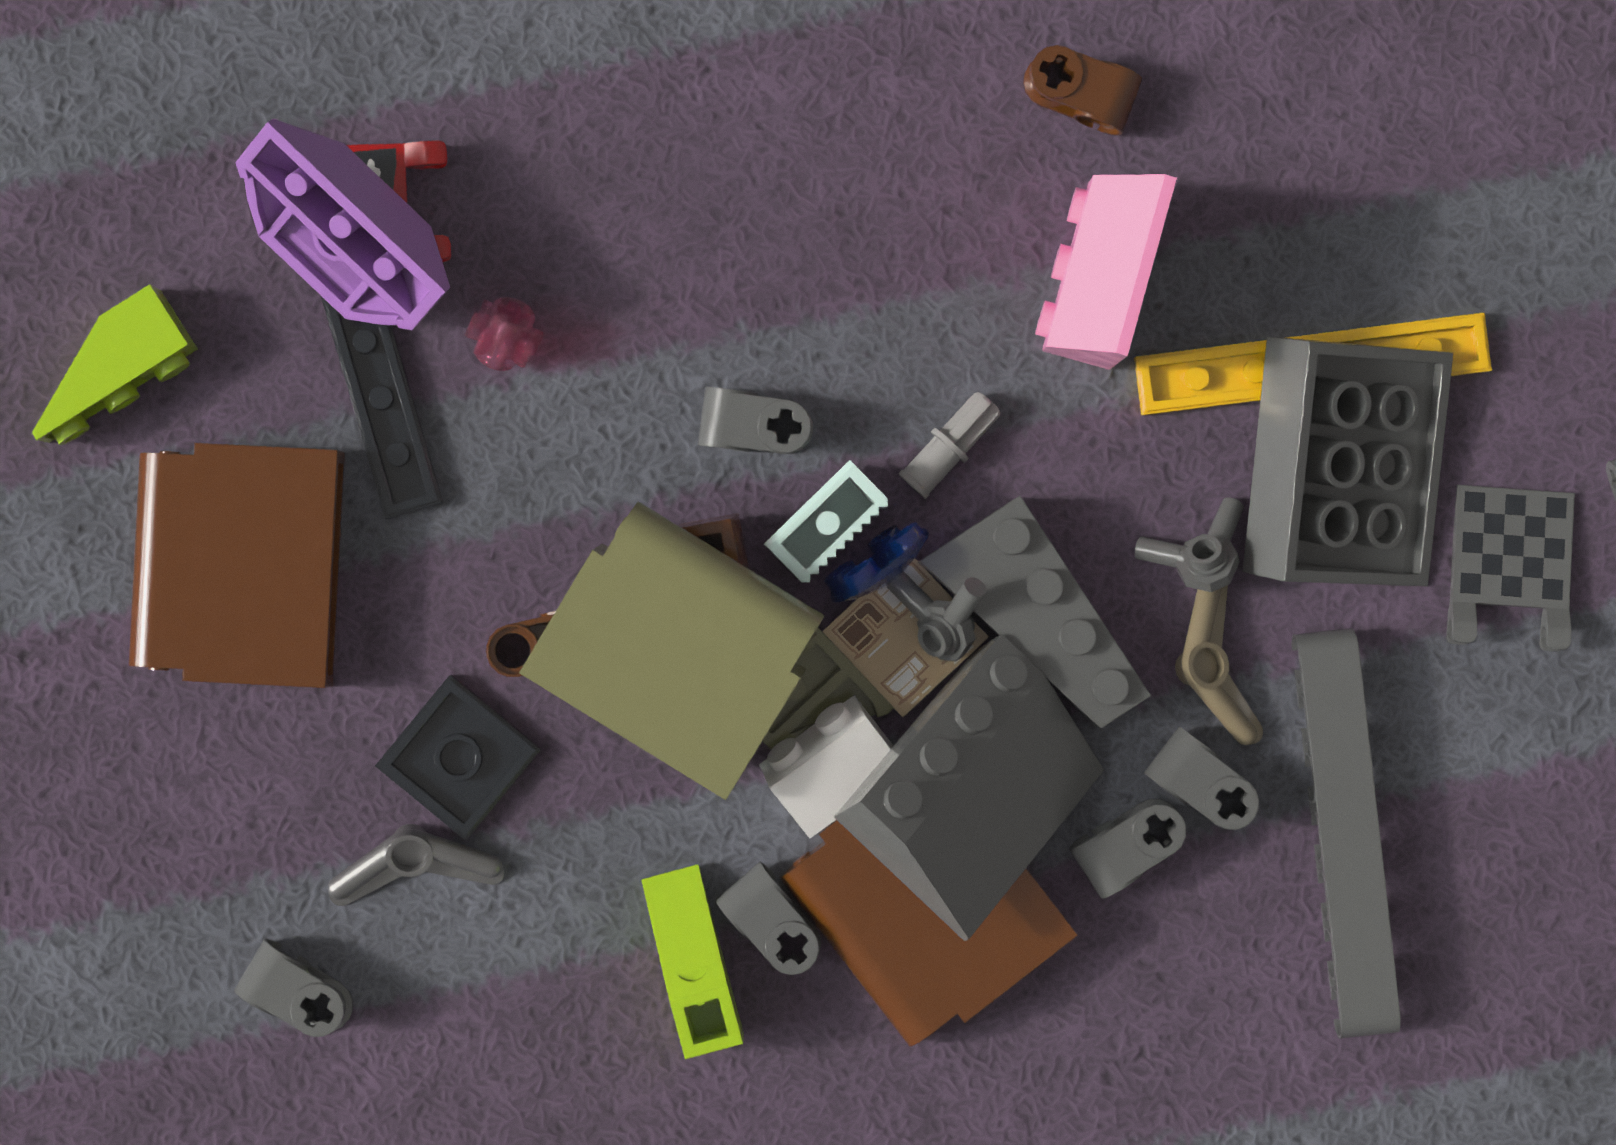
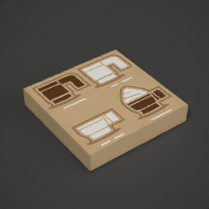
M909 551L822 631L902 717L911 711L988 638V635L975 623L974 634L976 640L967 653L956 662L940 660L938 657H933L923 650L918 641V619L887 588V584L896 574L904 571L933 601H952L953 598Z

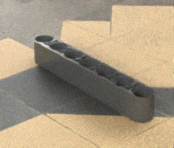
M1353 628L1294 634L1291 646L1292 651L1298 650L1300 669L1294 670L1298 708L1305 709L1307 727L1301 728L1305 767L1311 766L1313 786H1307L1311 824L1318 825L1320 843L1314 845L1318 884L1324 883L1326 902L1320 903L1325 942L1331 941L1333 961H1327L1331 1000H1337L1339 1019H1334L1335 1031L1339 1039L1397 1033L1400 1031V1007L1357 636Z

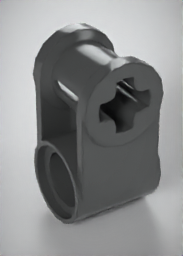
M705 387L698 446L732 449L742 452L757 450L779 454H793L804 449L810 442L813 434V421L807 410L800 404L790 400L757 396V393ZM784 411H792V419L802 424L801 433L791 434L788 444L779 443V434L770 430L771 421L781 420Z
M1180 726L1144 771V774L1185 805L1187 803L1213 823L1224 829L1237 830L1246 827L1254 820L1258 812L1259 798L1253 786L1220 761L1222 759L1220 756ZM1237 787H1240L1242 792L1239 794L1238 799L1244 805L1242 811L1236 814L1229 810L1223 817L1220 816L1218 811L1222 804L1215 798L1217 793L1221 789L1231 793Z
M1147 799L1114 820L1107 821L1091 830L1094 836L1090 839L1087 834L1083 835L1069 847V850L1099 897L1103 899L1124 889L1137 880L1145 871L1181 848L1186 838V825L1183 817L1169 802L1162 799ZM1154 814L1161 821L1171 818V821L1165 826L1168 836L1161 841H1158L1153 835L1145 838L1142 836L1149 830L1146 820Z
M759 861L716 899V903L737 930L748 940H751L775 969L788 975L801 974L810 969L817 960L821 948L820 934L815 925L796 905L794 898L780 881L776 884L773 879L777 877L763 862ZM786 932L789 936L796 937L802 933L806 936L807 942L803 947V951L807 957L801 959L798 955L792 954L785 958L780 953V949L785 943L781 934Z
M264 938L235 987L234 992L250 1005L278 1017L303 1034L311 1037H324L343 1027L350 1019L353 1011V998L349 990L341 982L310 965L301 955L294 959L280 951L282 944L269 938ZM327 995L330 998L327 1008L334 1013V1016H328L318 1021L314 1017L317 1007L310 1001L311 999L316 1000Z

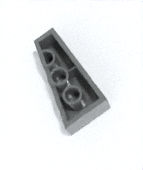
M1021 496L1014 498L918 561L954 597L967 578L975 577L981 580L986 586V594L973 611V614L997 636L1003 634L1045 674L1052 687L1094 726L1103 728L1151 696Z

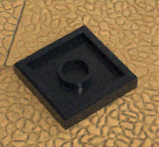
M449 675L375 767L466 841L541 751V748L454 676Z

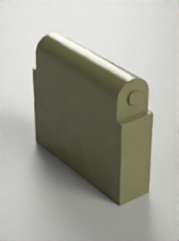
M638 501L628 516L621 522L609 547L602 543L592 550L519 673L726 800L806 671V668L796 662L802 652H806L817 635L815 631L825 615Z

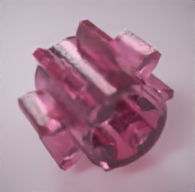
M503 297L497 299L494 304L488 300L483 301L479 312L473 314L465 336L477 340L473 353L482 364L494 370L506 371L512 369L515 364L521 368L526 367L530 356L536 354L544 332L532 328L535 322V314L527 304L515 298Z

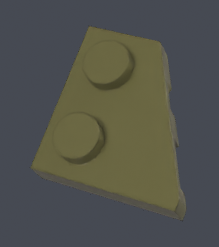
M819 628L815 631L817 635L806 652L803 651L796 662L806 668V671L763 739V742L771 750L781 741L787 738H796L813 726L820 713L829 706L836 703H844L854 695L870 716L876 715L880 717L894 709Z

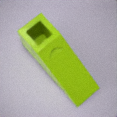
M149 284L98 317L32 431L36 440L50 443L56 439L59 445L67 444L90 429V425L86 420L104 408L108 410L109 414L124 409L140 397L136 389L137 387L155 376L159 382L169 380L190 365L186 356L198 348L160 289Z
M699 864L641 879L669 1002L684 1058L689 1059L743 1044L744 1032Z

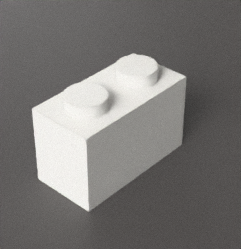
M854 695L844 703H836L826 708L817 717L815 724L796 738H787L778 743L769 752L767 759L760 763L759 766L770 790L807 836L812 838L836 820L834 816L893 748V744Z

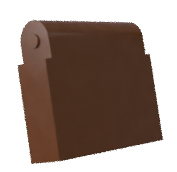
M194 443V455L180 454V452L173 451L140 453L129 666L148 667V670L169 671V668L183 669L182 681L313 688L333 687L345 452L329 449Z
M837 820L819 832L820 837L824 840L821 844L799 857L779 877L910 1047L933 1034L957 1014L966 1023L1078 936L1032 875L1025 869L971 938L964 941Z

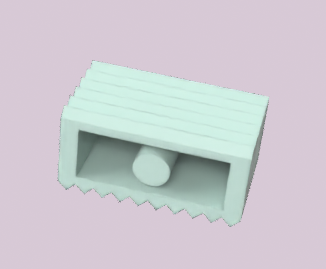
M849 460L764 545L801 583H810V575H818L819 566H827V558H836V550H844L845 542H852L853 534H860L862 532V525L869 526L870 517H878L879 509H886L888 507V498Z

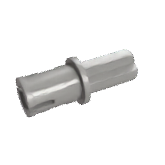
M980 392L974 393L940 431L937 428L931 431L934 436L933 439L904 470L898 473L899 476L926 499L929 493L959 460L965 463L969 459L965 454L999 418L1001 412L998 407Z

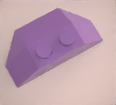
M271 119L235 162L240 178H244L247 201L258 236L345 319L378 325H398V328L413 330L450 289L432 227L344 143L276 119Z

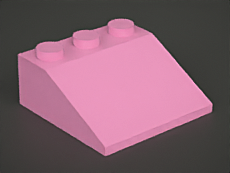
M1166 174L1093 175L1088 182L1087 189L1076 187L1067 216L1068 222L1077 224L1071 246L1060 244L1051 278L1061 280L1055 303L1044 301L1035 335L1045 337L1042 351L1109 370L1128 356L1177 177Z

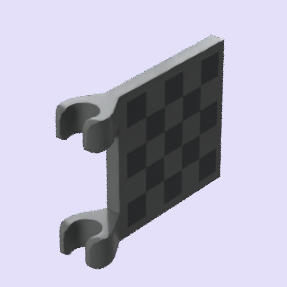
M1457 485L1450 603L1446 632L1448 643L1465 645L1475 641L1477 637L1476 604L1543 609L1540 628V648L1544 651L1553 652L1569 648L1572 634L1569 606L1575 493Z

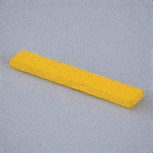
M1485 313L1287 337L1292 339L1453 353L1451 376L1492 371ZM1267 340L1134 357L1141 416L1260 401Z

